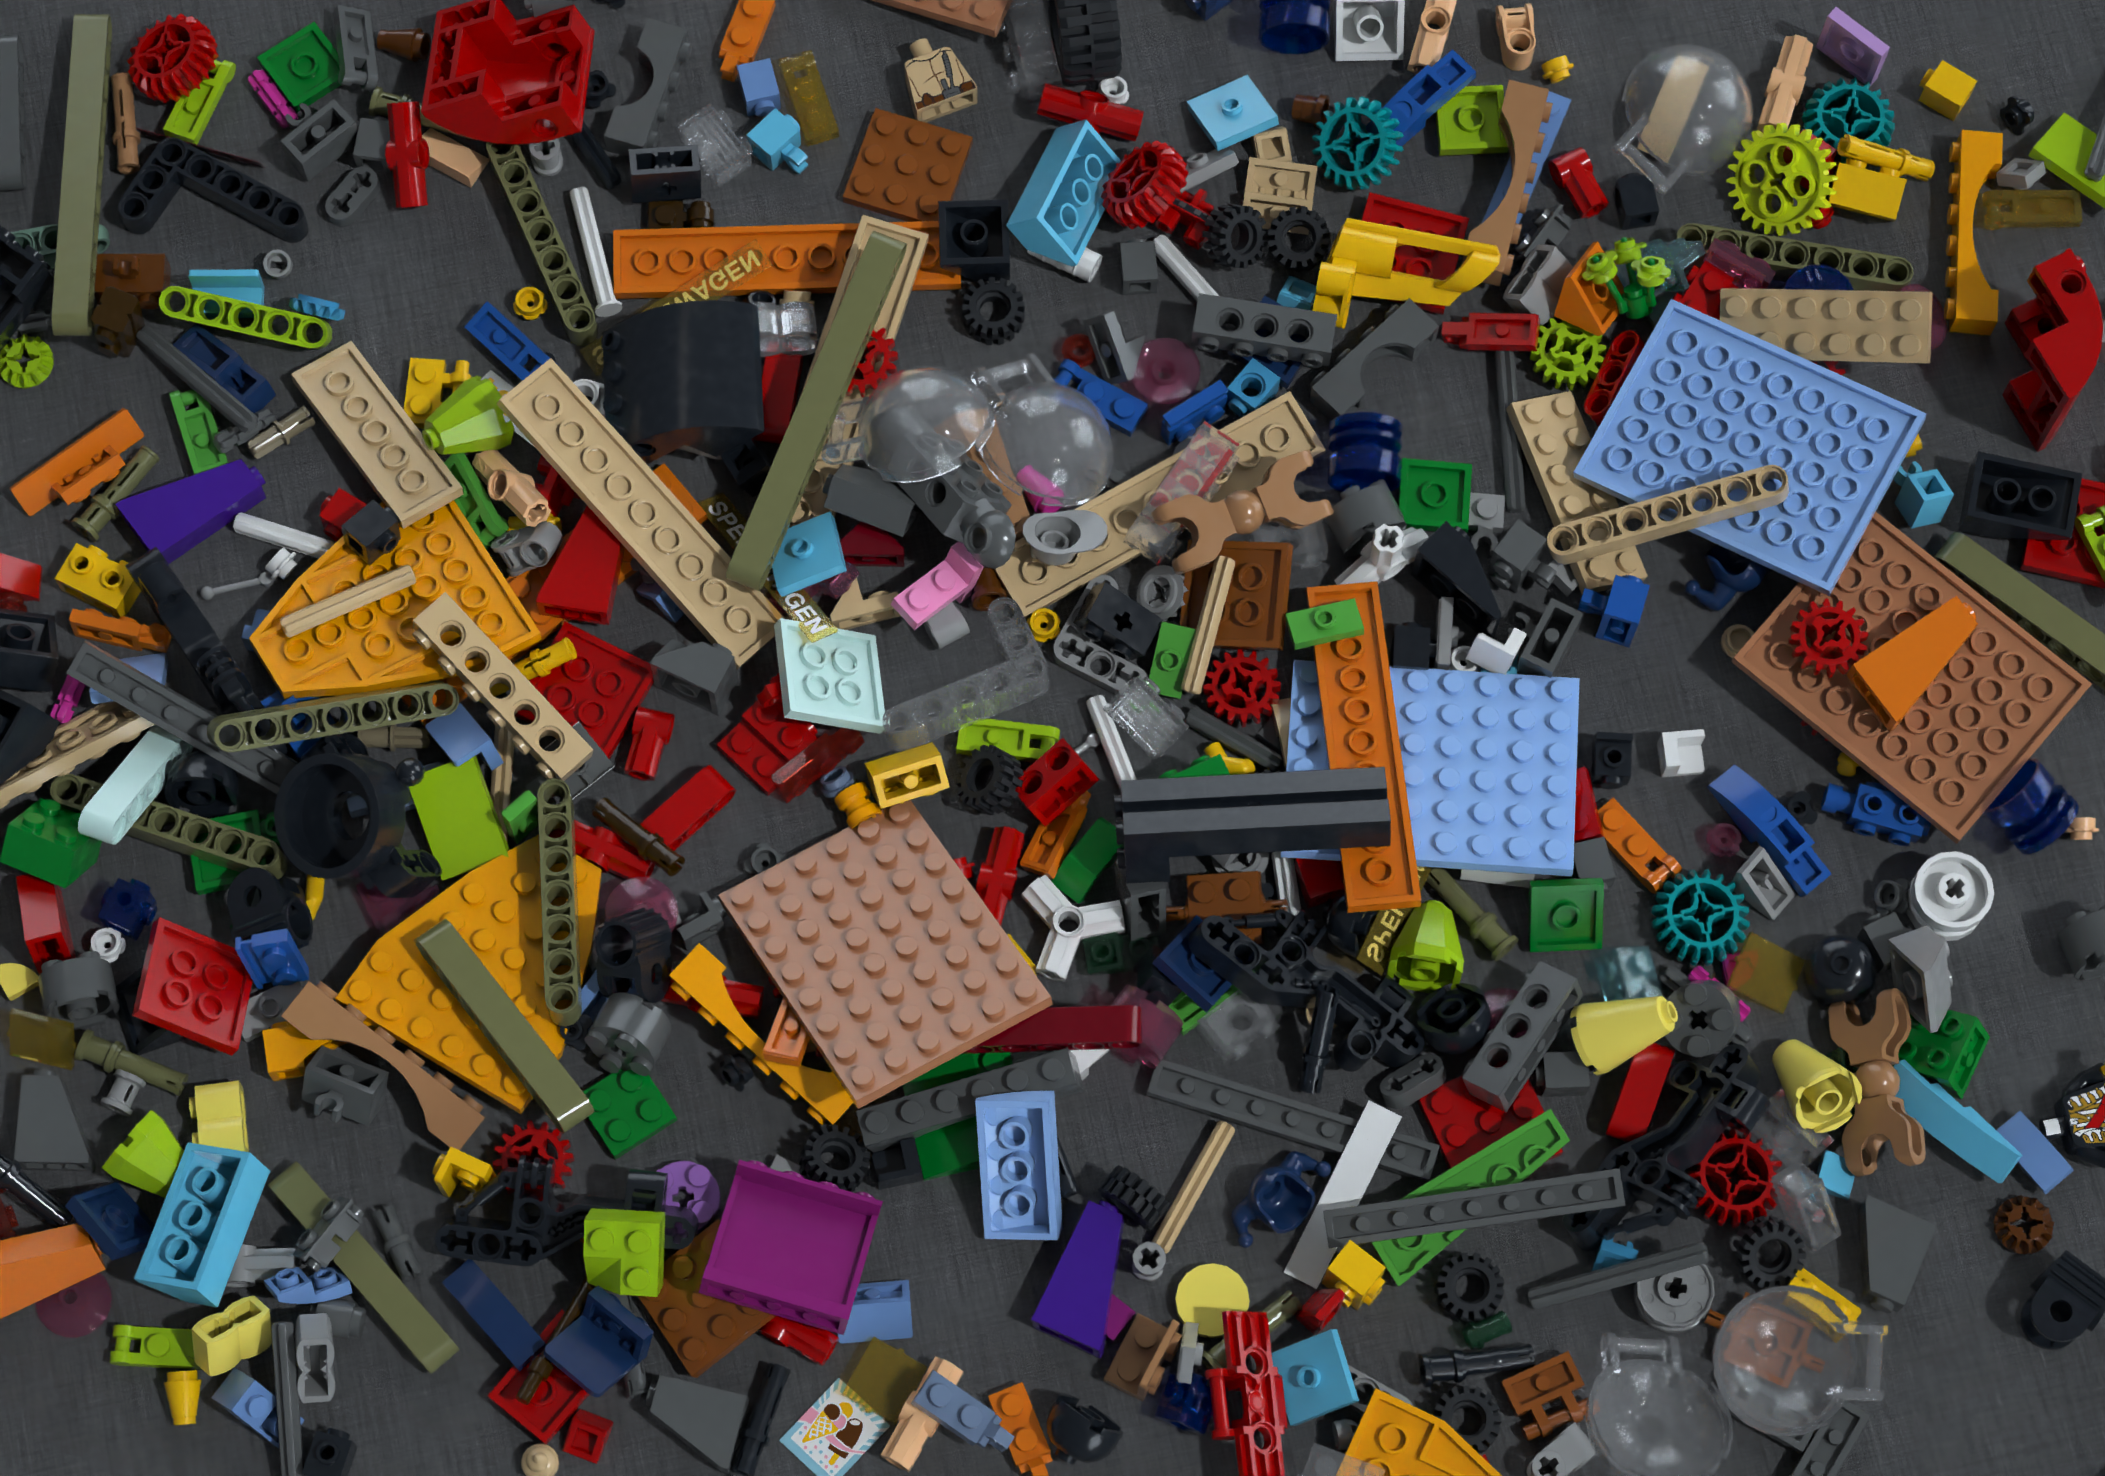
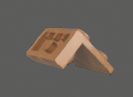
M1137 1313L1103 1381L1142 1402L1147 1393L1155 1395L1164 1377L1165 1368L1161 1367L1164 1360L1172 1362L1181 1344L1180 1341L1183 1335L1178 1333L1180 1322L1173 1319L1169 1328H1166Z

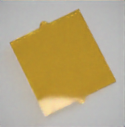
M1749 932L1740 955L1734 958L1736 964L1727 986L1779 1014H1784L1792 992L1798 989L1796 982L1805 960L1759 935Z
M15 1008L11 1009L9 1013L10 1027L6 1033L10 1037L11 1056L68 1070L73 1069L74 1052L78 1046L74 1042V1023Z
M873 1337L841 1395L864 1407L866 1413L873 1412L896 1425L906 1400L911 1392L916 1389L927 1366L904 1354L903 1348L897 1350Z

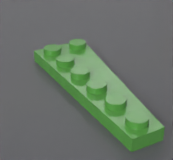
M1549 1109L1399 1200L1521 1183L1566 1145L1570 1139L1553 1111ZM1466 1229L1371 1243L1399 1287Z

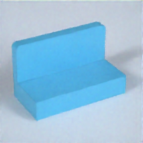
M189 270L188 278L193 290L264 305L265 286L259 270ZM211 300L205 304L204 314L208 319H215L220 313V307L215 300ZM249 308L242 309L239 312L238 319L254 318L253 311Z

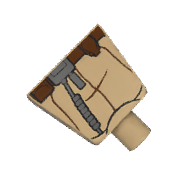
M925 38L919 39L910 45L909 49L914 58L904 63V70L915 120L927 123L977 104V86L950 47H943L933 51L928 39Z

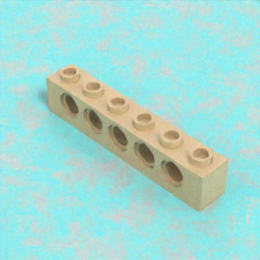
M446 592L413 619V629L415 632L412 635L425 650L431 647L439 655L440 658L437 662L442 669L450 676L456 674L465 683L462 689L474 702L479 700L483 702L489 709L486 714L498 728L501 729L505 726L513 734L514 737L511 738L512 743L522 754L530 753L539 762L536 768L547 780L555 778L565 781L592 757L593 749ZM447 631H454L460 635L461 641L457 645L448 646L441 641V636ZM472 657H478L485 662L486 666L480 672H472L465 666L466 661ZM497 683H502L508 686L510 694L502 699L495 698L490 693V688ZM525 709L533 713L535 720L529 725H522L516 721L514 715L519 710ZM545 736H553L559 741L560 746L554 751H545L541 748L539 741Z

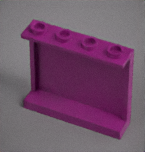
M739 1159L709 1261L702 1277L699 1293L844 1335L883 1201L877 1200L865 1192L853 1193L839 1189L837 1185L831 1182H815L805 1179L802 1175L793 1171L781 1172L768 1168L759 1161L750 1160L747 1162Z

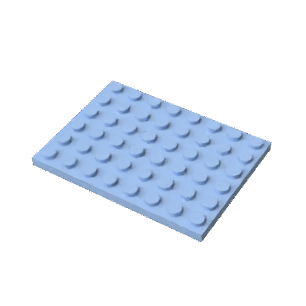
M1671 299L1576 466L1573 475L1574 478L1627 503L1634 504L1766 465L1780 466L1785 470L1789 483V494L1784 502L1688 531L1830 596L1926 420V413ZM1769 479L1763 484V488L1767 491H1776L1782 486V482L1777 479ZM1734 489L1729 493L1728 498L1732 501H1741L1747 496V492L1743 489ZM1699 499L1694 503L1693 508L1698 511H1706L1712 506V502L1708 499ZM1671 508L1665 509L1659 514V517L1666 521H1671L1677 516L1678 512Z
M1294 660L1286 772L1329 770L1315 661ZM1389 666L1417 866L1572 877L1574 866L1580 678L1553 676L1550 678L1537 675H1505L1502 673L1444 669L1416 670L1392 668V666ZM1339 848L1281 851V857L1341 861Z

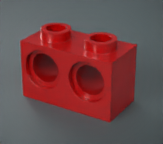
M1062 738L1023 772V776L1018 777V779L1023 781L1022 787H1016L1015 791L1019 793L1018 797L1046 827L1100 779L1069 743Z

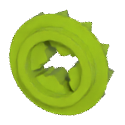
M23 334L20 338H10L9 343L0 351V375L8 384L14 387L31 388L37 386L48 378L53 369V353L49 345L42 341L39 336L35 338ZM24 350L33 359L27 362L25 372L20 363L16 361L22 359Z

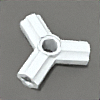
M1383 524L1374 530L1372 541L1361 551L1362 556L1334 581L1337 585L1376 581L1379 584L1381 581H1386L1415 560L1417 549L1429 537L1422 528L1415 529L1410 527L1402 531L1398 526Z
M1046 875L1038 877L1021 895L1050 929L1035 969L1037 973H1040L1045 978L1065 982L1081 940L1125 933L1124 916L1120 900L1076 907L1068 901ZM1070 919L1078 924V928L1072 932H1065L1059 927V924L1063 920Z

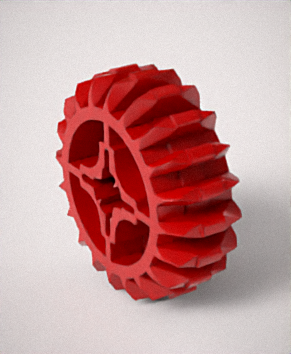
M181 13L176 18L168 15L165 22L156 20L153 28H146L147 33L143 37H136L138 45L130 49L132 57L127 60L130 65L128 73L135 86L148 98L154 101L160 100L163 103H167L170 99L178 102L181 95L190 97L191 90L194 88L200 89L199 84L203 80L210 79L208 71L216 68L214 60L219 57L216 51L218 44L215 42V38L211 35V31L207 26L193 16L187 17Z
M1156 140L1152 143L1145 142L1141 148L1136 146L1131 154H1124V159L1120 163H1116V168L1113 172L1108 173L1109 180L1102 186L1104 188L1101 194V198L1104 199L1102 206L1110 217L1123 227L1128 226L1130 229H1134L1139 226L1143 228L1148 221L1154 223L1159 215L1164 216L1165 211L1169 207L1174 206V200L1182 195L1180 189L1186 186L1185 178L1189 173L1186 170L1187 164L1183 157L1166 142L1161 143Z
M1731 1128L1728 1132V1139L1722 1132L1700 1163L1688 1168L1693 1172L1686 1174L1701 1183L1707 1191L1704 1197L1697 1199L1698 1204L1695 1209H1699L1705 1205L1708 1208L1703 1216L1705 1219H1709L1715 1213L1719 1215L1717 1219L1718 1226H1723L1726 1219L1730 1218L1732 1228H1738L1741 1217L1746 1224L1750 1220L1754 1222V1215L1766 1218V1209H1775L1777 1203L1774 1198H1780L1783 1194V1190L1776 1184L1783 1183L1785 1176L1774 1172L1782 1166V1161H1770L1769 1158L1775 1153V1149L1770 1147L1764 1151L1761 1148L1765 1141L1763 1137H1759L1753 1143L1750 1141L1751 1132L1749 1134L1744 1133L1742 1138H1738L1737 1130ZM1736 1152L1731 1163L1717 1162L1716 1165L1708 1163L1710 1158L1719 1153ZM1747 1158H1750L1756 1164L1761 1173L1762 1180H1759V1175L1752 1173L1748 1169ZM1738 1164L1736 1173L1739 1175V1177L1737 1179L1742 1180H1740L1730 1192L1732 1183L1729 1181V1179L1731 1177L1727 1176H1729V1174L1733 1172V1170ZM1706 1176L1709 1177V1181L1716 1183L1720 1187V1199L1709 1188ZM1752 1191L1760 1193L1759 1198L1748 1204H1732L1737 1193L1751 1194Z

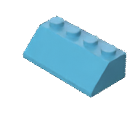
M1087 119L1055 129L1006 225L1027 250L1069 266H1076L1105 210L1102 206L1104 201L1101 198V194L1104 191L1102 186L1109 180L1108 173L1113 172L1116 168V163L1121 162Z
M188 1142L134 1279L139 1283L185 1302L218 1308L270 1170L250 1152Z

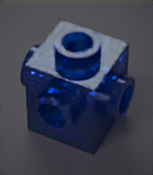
M118 878L114 887L110 886L105 891L101 901L103 907L98 917L105 927L116 930L137 941L144 926H149L153 922L157 913V901L147 884L133 878L130 882Z
M1192 1373L1191 1384L1181 1383L1176 1379L1177 1375L1170 1374L1168 1382L1163 1389L1162 1398L1155 1417L1180 1430L1205 1435L1213 1415L1210 1387L1207 1386L1208 1380L1201 1375Z

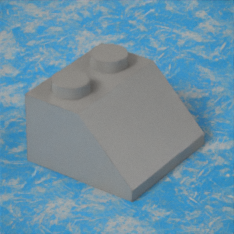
M1926 925L1890 938L1888 943L1894 988H1897L1906 996L1909 1013L1930 1033L1938 1031L1952 1003L1950 987L1953 986V979L1948 970L1947 957L1950 955L1948 943L1943 936H1939Z

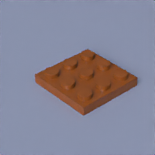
M875 108L843 194V203L907 222L939 221L938 201L953 200L973 144V137Z
M1188 540L1187 551H1189L1192 540ZM1250 541L1223 542L1222 550L1218 556L1232 558L1235 561V567L1213 648L1283 651L1286 628L1285 614L1288 607L1293 554L1292 544ZM1215 560L1203 567L1185 573L1184 586L1189 591L1185 592L1183 596L1185 605L1181 606V626L1197 628Z
M720 1219L696 1236L689 1246L680 1249L664 1262L663 1286L658 1297L638 1296L691 1377L694 1378L702 1375L776 1316L699 1293L702 1277L721 1222Z

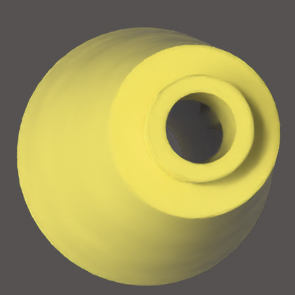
M1662 996L1583 1003L1575 1006L1570 1018L1576 1017L1577 1026L1571 1028L1576 1050L1586 1067L1593 1065L1597 1069L1593 1072L1595 1075L1610 1072L1674 1030L1675 1022L1678 1020L1674 1004Z
M1796 1039L1783 1042L1774 1051L1772 1057L1773 1065L1793 1116L1802 1128L1813 1129L1816 1133H1825L1835 1130L1849 1121L1853 1116L1850 1111L1856 1102L1859 1105L1862 1100V1086L1854 1073Z

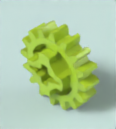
M1550 318L1547 325L1548 328L1540 325L1537 351H1531L1529 356L1530 360L1537 361L1533 368L1534 372H1544L1542 379L1544 383L1550 379L1555 380L1554 386L1556 389L1562 383H1567L1569 391L1573 390L1575 382H1579L1583 388L1586 387L1588 377L1595 380L1599 371L1598 368L1601 367L1604 361L1602 356L1605 355L1606 345L1599 344L1603 335L1596 336L1566 321L1561 320V323H1557L1554 318ZM1551 339L1552 348H1550L1549 352L1546 353L1545 346ZM1590 352V361L1585 366L1584 357Z

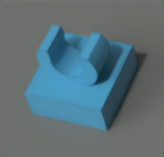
M1614 1237L1611 1240L1602 1239L1592 1271L1635 1260L1638 1250L1633 1249V1243L1629 1241L1624 1246L1613 1242Z

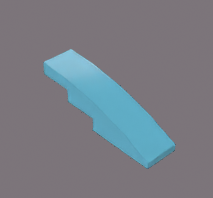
M1899 1060V1064L1893 1066L1900 1077V1088L1895 1097L1904 1100L1905 1111L1908 1115L1915 1118L1928 1133L1966 1162L1997 1183H2002L2023 1155L1971 1106L1963 1107L1938 1083L1930 1084L1906 1060Z

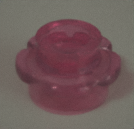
M1719 823L1714 829L1708 831L1706 842L1710 844V851L1718 857H1723L1724 855L1731 857L1739 851L1742 836L1735 826L1728 823ZM1721 838H1726L1727 843H1722Z

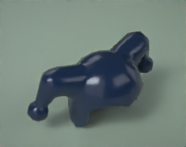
M1717 544L1704 556L1715 578L1712 590H1704L1700 588L1696 580H1689L1685 584V592L1689 595H1694L1708 609L1718 612L1734 598L1737 592H1746L1756 588L1772 569Z
M1293 1151L1285 1157L1279 1166H1273L1259 1172L1250 1184L1248 1195L1235 1207L1231 1214L1232 1223L1239 1235V1246L1248 1248L1253 1244V1236L1248 1233V1225L1253 1220L1260 1219L1276 1233H1287L1299 1226L1308 1217L1315 1203V1192L1300 1177L1301 1173L1304 1171H1315L1320 1177H1327L1331 1172V1166L1326 1161L1318 1162L1301 1152Z

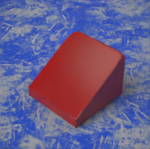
M578 1410L572 1418L562 1451L597 1464L614 1422L586 1410Z

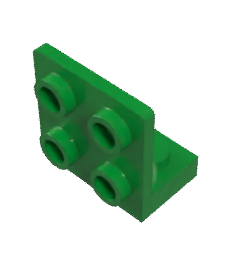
M1948 1009L1938 1031L1930 1033L1910 1014L1911 1031L1907 1040L1899 1049V1060H1906L1921 1076L1938 1080L1943 1089L1952 1097L1962 1100L1988 1043L1989 1034L1976 1016Z

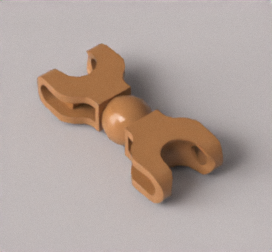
M1301 451L1277 460L1265 472L1262 484L1251 491H1234L1227 495L1225 500L1214 503L1207 502L1199 496L1187 494L1160 505L1153 510L1151 514L1156 524L1164 525L1178 522L1185 525L1191 533L1192 544L1189 551L1180 554L1172 561L1175 574H1183L1198 569L1215 560L1222 550L1224 540L1235 533L1241 535L1251 534L1259 529L1261 524L1269 522L1279 523L1288 529L1299 530L1333 514L1334 510L1329 500L1323 499L1315 502H1306L1300 499L1295 492L1294 480L1296 475L1305 471L1307 467L1312 466L1314 462L1310 451Z
M1897 988L1880 992L1876 997L1875 1015L1865 1025H1863L1860 1011L1855 1004L1849 1005L1844 1001L1832 1003L1829 1006L1828 1013L1830 1036L1839 1047L1845 1049L1848 1053L1850 1066L1858 1068L1854 1075L1862 1086V1100L1859 1105L1857 1102L1855 1103L1853 1119L1847 1124L1842 1135L1844 1158L1848 1170L1857 1177L1873 1173L1877 1169L1878 1150L1888 1140H1890L1895 1158L1899 1162L1907 1166L1921 1164L1925 1160L1926 1154L1924 1130L1921 1124L1905 1111L1904 1100L1895 1097L1899 1092L1900 1077L1897 1070L1892 1066L1899 1064V1049L1907 1040L1911 1031V1019L1906 996Z

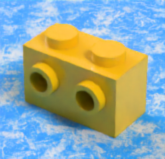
M1847 158L1846 164L1839 162L1835 171V176L1838 177V180L1832 182L1831 186L1837 192L1834 195H1829V203L1833 207L1894 222L1907 179L1900 178L1901 172L1885 167H1880L1879 172L1866 169L1867 163Z
M76 543L54 578L61 591L117 619L121 616H126L141 592L125 567L128 562L120 560L119 563L108 559V555L100 548L89 545L86 548Z
M933 742L864 763L873 797L881 809L921 796H930L940 790L950 788L942 756Z
M1349 1240L1327 1268L1322 1284L1329 1289H1341L1345 1293L1342 1306L1347 1309L1352 1306L1355 1310H1358L1363 1303L1370 1306L1382 1291V1286L1386 1282L1382 1279V1275L1386 1267L1353 1241Z

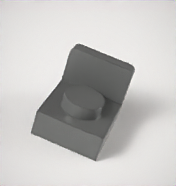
M706 890L699 893L701 904L707 913L703 915L695 913L687 917L681 923L682 926L677 928L679 938L686 950L725 930L722 918L727 916L719 899L717 897L711 899Z

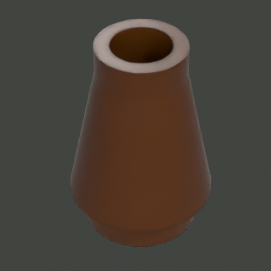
M420 28L381 29L378 33L377 47L379 50L391 52L410 61L425 60L430 51V35L423 32Z

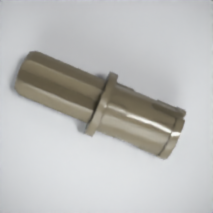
M302 406L281 421L274 420L270 428L250 439L246 443L248 450L256 459H259L283 443L285 445L290 444L291 438L314 426L315 421L313 417H308L311 415L305 406Z
M395 724L358 731V738L364 743L366 748H390L391 751L395 752L396 748H428L431 743V735L425 727H397Z

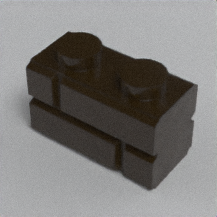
M106 287L99 300L101 305L96 306L90 318L94 336L99 345L98 350L112 358H117L118 355L123 358L130 357L136 345L135 339H138L136 334L138 330H142L145 326L139 300L136 296L115 287Z

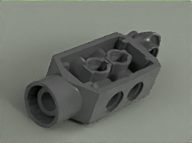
M900 406L886 415L878 427L877 438L892 455L885 466L888 473L943 535L963 543L967 551L982 566L992 569L1003 566L1012 555L1016 538L1014 525L1009 516L1006 515L1012 504L1004 497L1003 490L987 478L983 473L982 466L970 459L963 451L964 447L959 441L939 434L914 406Z

